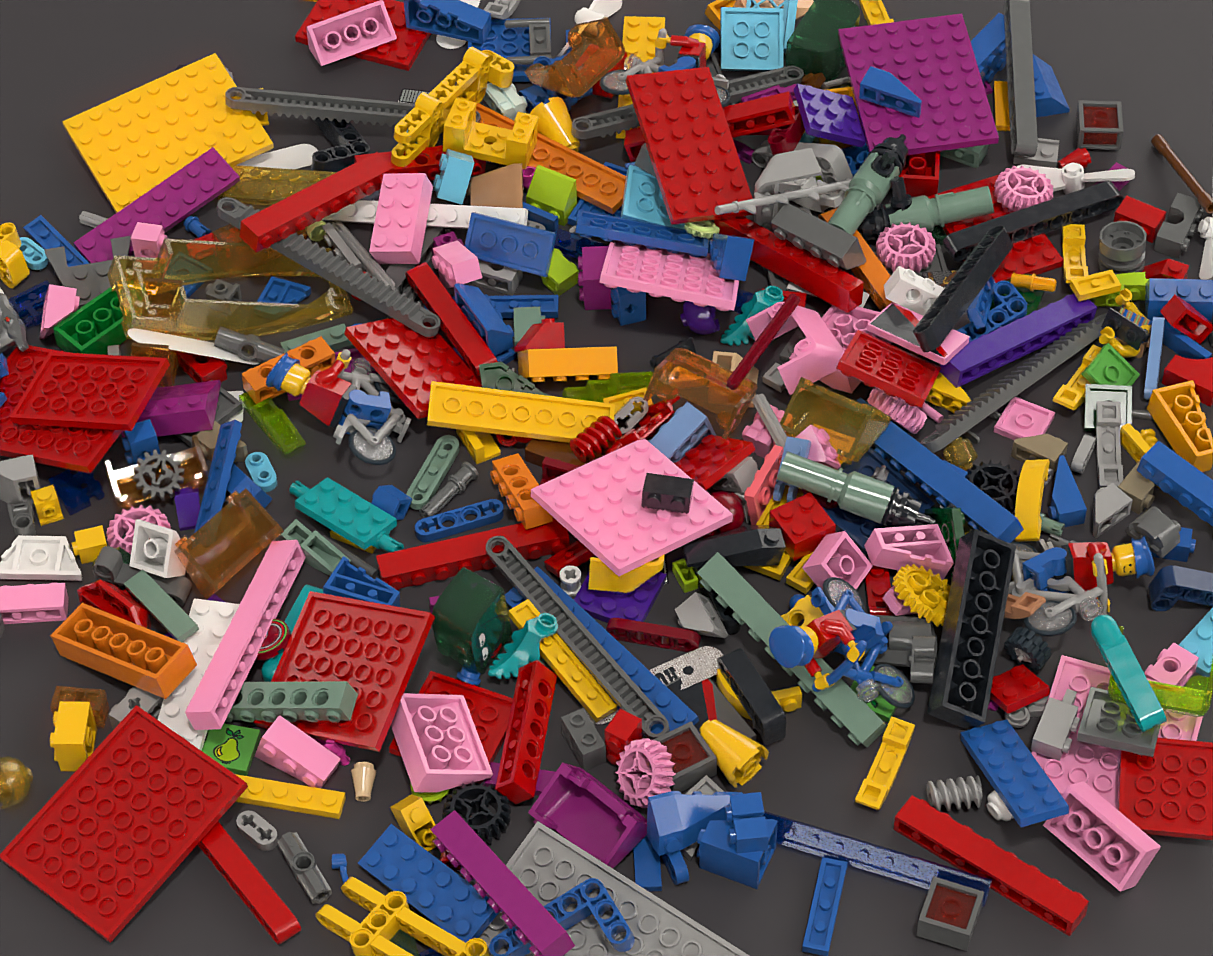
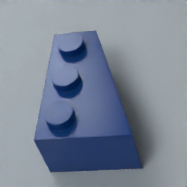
M714 233L713 239L708 242V253L711 256V261L719 278L746 281L754 239Z
M344 556L323 586V594L400 607V592L379 578L373 579L366 574L365 569L361 567L356 568L351 565L349 559Z

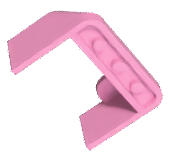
M777 302L746 319L755 341L784 302ZM801 306L795 308L773 338L775 339L796 327H799L806 337L794 347L797 357L777 367L789 395L838 370L836 367L844 354L843 348L818 312Z

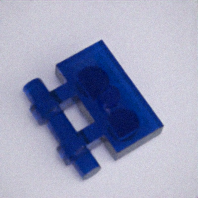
M48 280L9 298L11 307L20 318L26 315L29 316L23 319L26 328L33 324L37 326L42 323L43 310L39 312L36 310L44 307L45 295L50 284Z
M67 470L48 479L49 484L54 486L57 497L70 516L90 507L91 502L89 498L93 496L98 500L104 498L103 486L98 480L94 479L93 472L78 471L77 474L73 475L70 470ZM86 482L88 486L82 489L80 484Z

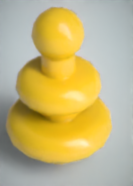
M1142 429L1140 431L1142 438L1149 446L1153 447L1158 442L1153 429Z

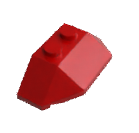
M101 579L77 589L80 604H87L151 630L150 613L141 603H137L128 591H122L114 584Z

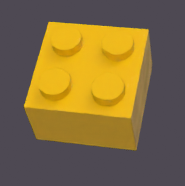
M60 701L58 711L54 712L53 723L55 732L50 734V747L54 748V760L58 761L60 770L75 772L94 752L97 726L90 702Z

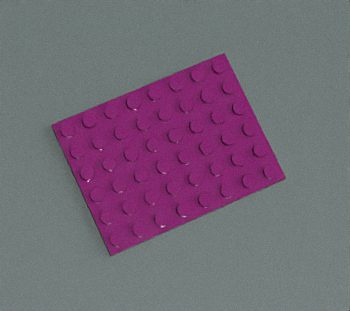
M962 13L838 29V37L868 152L872 151L875 145L882 143L884 139L888 137L898 138L901 134L906 136L904 144L908 148V155L997 144L999 142L998 132ZM870 66L890 72L922 100L921 116L919 118L859 98L860 83Z

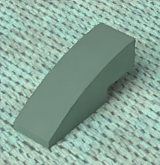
M297 519L280 534L278 540H298L306 556L304 562L331 576L343 556L349 559L316 530L312 533Z

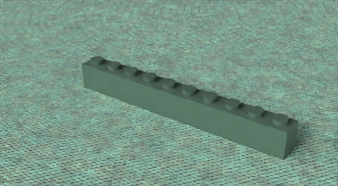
M717 552L697 572L702 577L699 582L709 592L713 589L718 594L715 599L725 609L730 606L735 611L732 616L741 625L746 623L751 628L748 633L757 642L762 639L767 645L764 649L775 659L769 647L770 634L776 627L790 625ZM822 658L815 659L822 669V675L826 673L831 674L834 671ZM781 665L790 676L795 673L800 679L797 684L807 694L812 691L817 696L814 701L824 711L828 708L833 713L830 718L840 728L845 725L851 731L848 736L857 746L862 743L868 748L886 730L887 725L841 678L833 686L815 692L812 689V685L816 678L811 677L804 666L785 668Z

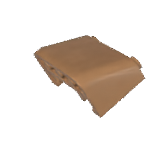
M522 163L511 164L472 177L467 187V195H471V206L523 208Z

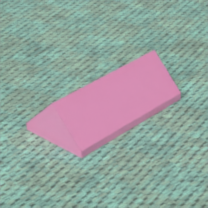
M383 0L306 27L309 49L320 66L397 39Z

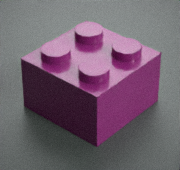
M609 246L582 247V256H578V268L583 270L578 273L579 286H583V288H579L580 301H584L585 310L611 309V288L606 287L603 283H599Z

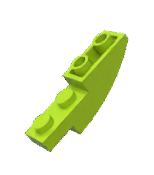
M1145 272L1116 274L1121 284V290L1126 288L1131 291V300H1145L1146 282L1149 280L1146 279ZM1120 291L1089 299L1096 306L1122 307V305H1118L1115 302V298L1120 294Z

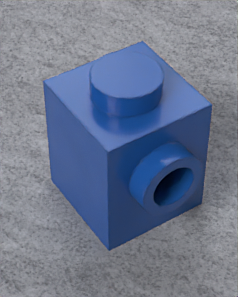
M393 485L379 486L375 490L371 504L395 517L397 520L404 519L412 498Z

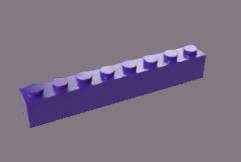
M1075 294L1067 295L1055 303H1050L1038 311H1033L1023 318H1018L1006 326H1001L995 331L984 334L978 339L969 342L945 365L940 364V373L958 388L1058 340L1061 336H1066L1065 333L1072 332L1071 329L1077 328L1078 324L1088 323L1094 319L1097 306L1089 299L1078 301Z

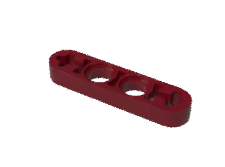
M623 618L609 619L606 631L618 641L682 652H691L698 649L701 640L700 635L692 630Z

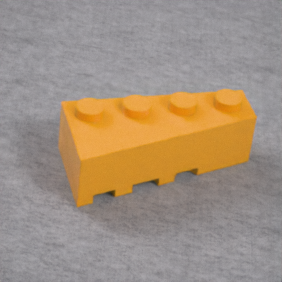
M617 347L529 349L518 352V374L526 379H531V382H545V378H553V381H567V377H575V381L589 380V376H597V380L611 379V375L618 374Z
M1194 381L1152 390L1147 410L1175 453L1201 472L1211 470L1213 465V437L1210 429L1206 426V417L1204 412L1201 411L1200 399L1194 390Z

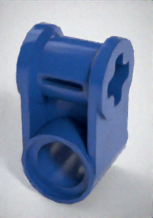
M539 84L518 91V95L526 99V110L529 113L539 103L543 102L545 105L550 102V97Z

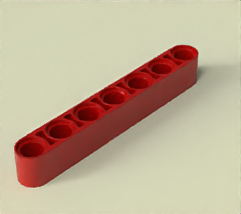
M426 262L406 271L405 275L412 289L426 308L440 318L441 329L476 377L481 380L479 364L498 362L492 351Z
M217 822L197 845L278 945L282 944L301 931L298 920L226 830Z

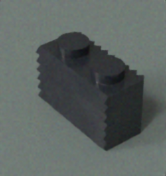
M646 473L641 506L648 509L689 513L694 479Z

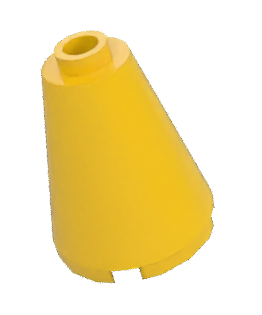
M549 98V103L544 105L541 102L532 109L530 114L539 116L538 133L576 152L579 151L580 142L571 133L572 120L562 98Z
M716 719L708 720L700 727V735L717 757L718 767L734 788H737V783L744 785L752 779L762 767L759 764L762 757L765 760L768 758L769 751L765 746Z

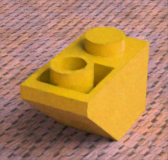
M411 794L390 807L405 835L427 851L436 847L433 843V840L436 838L430 830L435 826V823L422 797Z

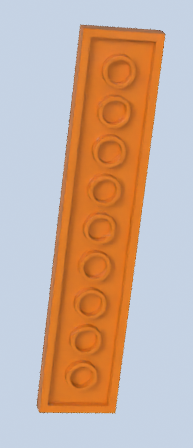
M479 103L476 104V111L481 116L480 123L513 130L514 120ZM540 133L537 134V143L527 167L536 168L538 165L576 179L577 197L611 214H614L622 206L626 182L625 175Z

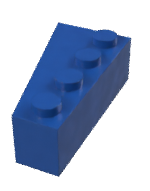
M404 0L406 28L478 44L485 43L492 29L491 13L460 0Z

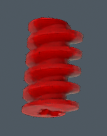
M600 416L597 421L591 423L590 427H586L576 438L571 439L570 448L580 461L586 462V457L594 460V453L597 455L602 453L600 446L603 449H607L609 447L607 441L611 444L615 443V437L621 438L622 433L614 420L608 416Z

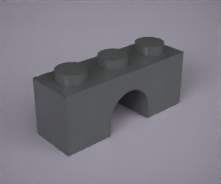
M1177 193L1170 207L1169 223L1163 221L1156 236L1155 252L1179 259L1182 251H1187L1190 243L1189 237L1194 236L1197 229L1196 222L1200 223L1204 214V210L1201 209L1197 198Z

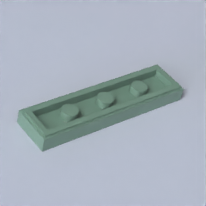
M141 570L124 583L125 588L175 640L183 642L199 630L198 625L144 570Z

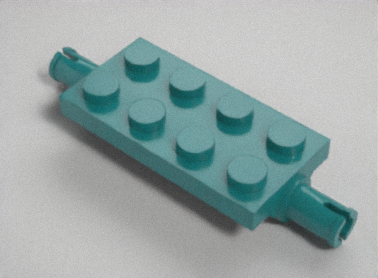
M327 477L312 489L303 485L300 481H295L290 486V494L298 497L295 500L296 509L365 550L372 545L377 549L382 548L388 553L404 549V545L401 542L389 537L390 531L397 526V519L330 478Z

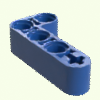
M1000 281L994 286L993 303L996 307L989 311L985 327L976 329L974 322H970L956 331L969 336V342L976 340L984 334L991 333L1001 326H1006L1018 318L1027 316V302L1013 284L1008 281Z

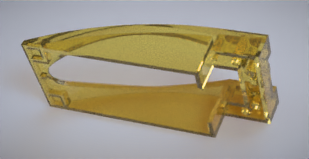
M164 238L157 258L114 256L108 272L111 289L117 292L120 310L124 315L121 323L126 339H132L127 333L132 328L192 339L199 338L202 341L215 340L220 327L244 335L253 334L261 336L327 322L350 315L353 312L347 291L328 281L330 284L329 289L308 305L187 299L184 285L216 279L255 276H312L323 278L271 247L264 248L256 253L247 243ZM325 248L326 252L332 251L331 248ZM178 287L172 305L150 304L147 292L157 293Z

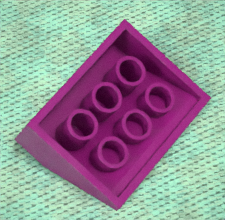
M220 380L156 388L136 423L150 419L157 436L213 430L221 382ZM124 431L121 432L122 437H125Z

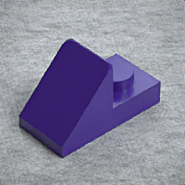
M198 485L180 488L179 492L175 491L174 498L180 531L196 528L201 507Z

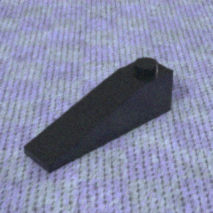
M745 525L683 545L682 550L687 567H703L717 552L731 566L779 565L786 546L780 528L770 525Z

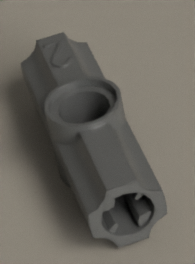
M220 327L214 342L215 347L238 354L244 361L255 360L265 363L284 354L285 351L283 348L261 341L256 335H244L224 327ZM245 345H251L254 348V350L250 351L246 349Z
M288 832L282 835L280 840L277 841V845L291 867L295 880L301 884L312 904H321L327 901L329 896L332 895V890L317 867L314 856L308 852L297 832Z

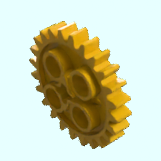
M908 564L905 567L902 566L894 576V582L892 583L895 586L894 591L899 593L897 598L905 601L903 603L904 606L911 607V613H918V618L924 617L927 623L933 621L937 627L939 624L943 626L951 585L947 584L948 580H942L939 573L934 575L930 568L926 571L922 565L919 568L915 564L912 566Z

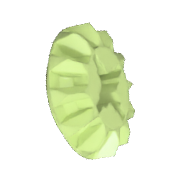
M709 220L685 223L684 226L687 233L707 239L713 238L714 233L719 234L720 230L715 223Z

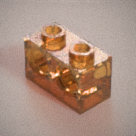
M56 686L50 706L53 717L54 712L59 709L60 701L90 702L96 726L104 727L109 710L105 690Z

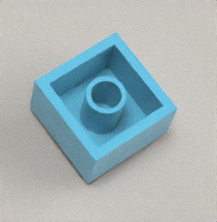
M447 149L446 154L441 155L439 161L441 172L440 175H435L433 182L437 198L463 204L475 164L472 156Z

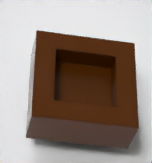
M809 73L802 78L800 84L819 89L826 78L823 73Z

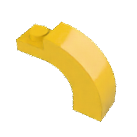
M717 669L716 684L718 689L742 717L752 720L720 669ZM800 686L771 691L783 711L791 712L801 708L802 692Z

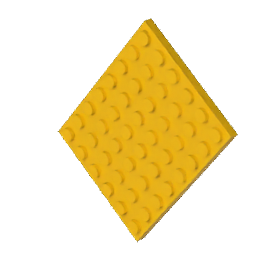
M216 53L62 121L64 128L116 213L212 147L231 168L274 148L272 140L255 114L249 110L232 109L226 105V91L237 86ZM233 96V97H231V98L234 99V100H239V99H241V98L238 97V96Z

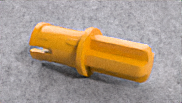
M1013 273L1010 283L1014 287L1030 289L1032 292L1034 290L1054 292L1056 289V280L1053 278L1038 277L1036 274L1031 276Z

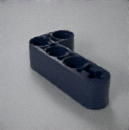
M1170 565L1163 567L1148 586L1151 607L1155 611H1167L1174 606L1177 600L1213 606V573Z

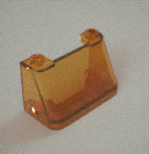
M608 18L579 23L568 32L567 39L572 50L562 60H557L553 64L546 66L536 63L524 72L535 85L571 98L581 97L622 60L625 55V47Z
M246 488L240 494L236 490L225 499L228 504L190 538L185 535L175 543L177 547L174 551L200 594L206 600L221 589L236 573L284 532Z

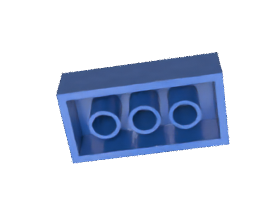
M998 13L970 41L983 85L985 81L990 83L998 71H1002L1006 65L1004 15Z

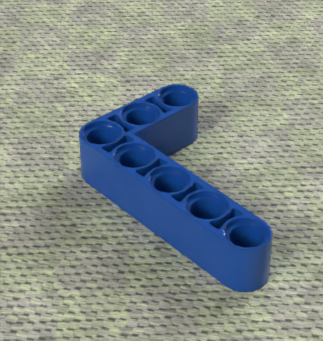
M596 878L583 881L543 906L565 931L593 914L615 950L626 952L635 943L631 929L603 883ZM593 890H600L597 897H589ZM577 904V908L574 911H566L569 905ZM613 911L610 918L602 919L605 912ZM513 927L496 935L491 940L489 949L493 956H525L531 952L529 950L531 945L529 943L524 945L515 934L517 929ZM618 933H626V936L623 940H615V937ZM509 946L506 953L498 954L501 947Z

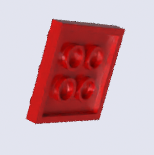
M708 435L702 439V443L688 450L681 460L674 462V464L690 478L694 479L704 490H707L756 449L753 443L749 441Z

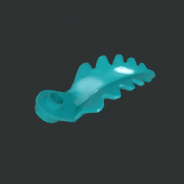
M768 286L765 290L756 292L752 300L742 305L741 310L743 314L735 316L736 324L729 325L731 330H725V334L721 336L720 342L728 343L730 346L734 342L737 346H740L742 340L744 344H748V336L753 339L754 337L746 319L777 302H783V291L779 287Z
M542 613L536 618L527 620L522 629L512 633L513 643H508L504 646V650L507 653L497 656L499 660L492 662L494 666L489 667L488 675L496 676L499 679L503 675L506 679H509L510 673H512L514 677H518L520 667L529 664V661H539L540 641L557 632V619L549 613Z

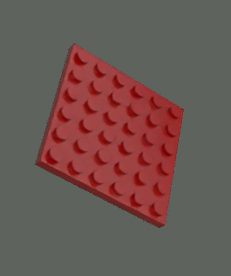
M310 591L271 682L347 681L358 693L351 720H340V722L297 720L290 723L311 738L325 741L333 740L339 744L380 752L435 616L431 612ZM254 720L253 723L258 727L269 729L274 722Z

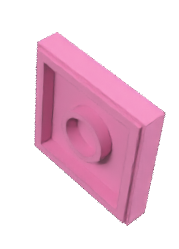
M1014 397L1009 401L994 426L993 432L1012 440L1045 434L1055 417V412Z

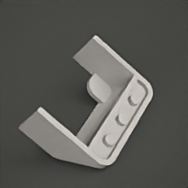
M812 148L774 155L755 183L754 193L758 192L764 196L778 194L779 183L822 175ZM784 203L756 207L757 212L754 214L753 222L774 233L770 222ZM801 207V208H799V209H801V210H803V211H805V212L811 214L810 209H808V208H806V207Z

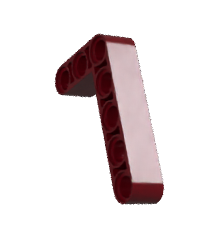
M795 106V123L747 135H769L767 141L773 156L794 151L805 132L799 107Z

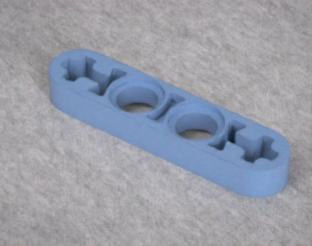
M1153 316L1144 399H1150L1152 390L1158 387L1165 317Z

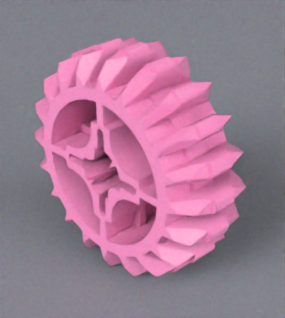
M1022 165L1020 168L1013 166L1011 169L1006 168L998 176L995 182L994 196L997 197L998 203H1002V208H1009V212H1016L1051 200L1053 198V185L1050 184L1051 180L1046 178V174H1040L1039 170L1034 171L1031 167L1024 168Z
M900 222L897 226L892 223L890 228L885 227V230L880 232L878 241H876V254L880 262L885 265V269L892 268L893 273L898 266L920 273L921 269H927V266L932 264L936 254V243L932 233L927 232L926 228L920 229L919 224L913 226L910 222L908 225Z
M877 387L873 388L869 394L868 404L905 430L916 434L924 426L927 416L919 408L908 405L905 400L897 396L891 397Z
M142 504L139 508H134L131 505L130 510L122 509L121 515L115 514L114 520H110L109 528H107V542L110 547L117 549L121 553L122 559L125 558L127 563H129L135 521L137 519L171 529V526L165 514H161L159 509L153 510L151 505L146 509Z
M647 738L631 741V744L624 747L625 751L619 753L621 760L616 762L619 769L615 772L619 777L616 783L621 785L619 792L624 794V800L630 801V805L641 808H648V797L670 792V786L675 785L672 781V776L676 775L672 771L675 763L670 761L672 754L667 752V746L661 745L659 741Z

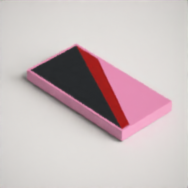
M893 302L867 324V331L942 365L948 363L969 343V336L952 329L938 348L930 352H923L913 333V329L922 319L923 315Z

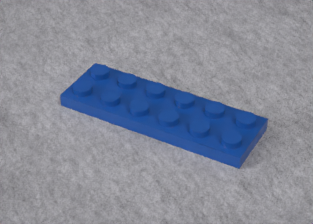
M578 210L575 233H579L582 237L591 238L596 236L608 242L618 240L630 246L640 244L653 250L658 248L667 249L670 253L685 252L692 257L707 256L708 239L693 236V234L687 233L685 229Z
M1007 719L960 732L962 743L1020 827L1069 814V805Z
M392 824L358 862L361 868L392 892H403L408 904L432 923L465 943L470 939L479 938L499 914V912L496 914L487 903L489 898L487 896L482 898L473 885Z

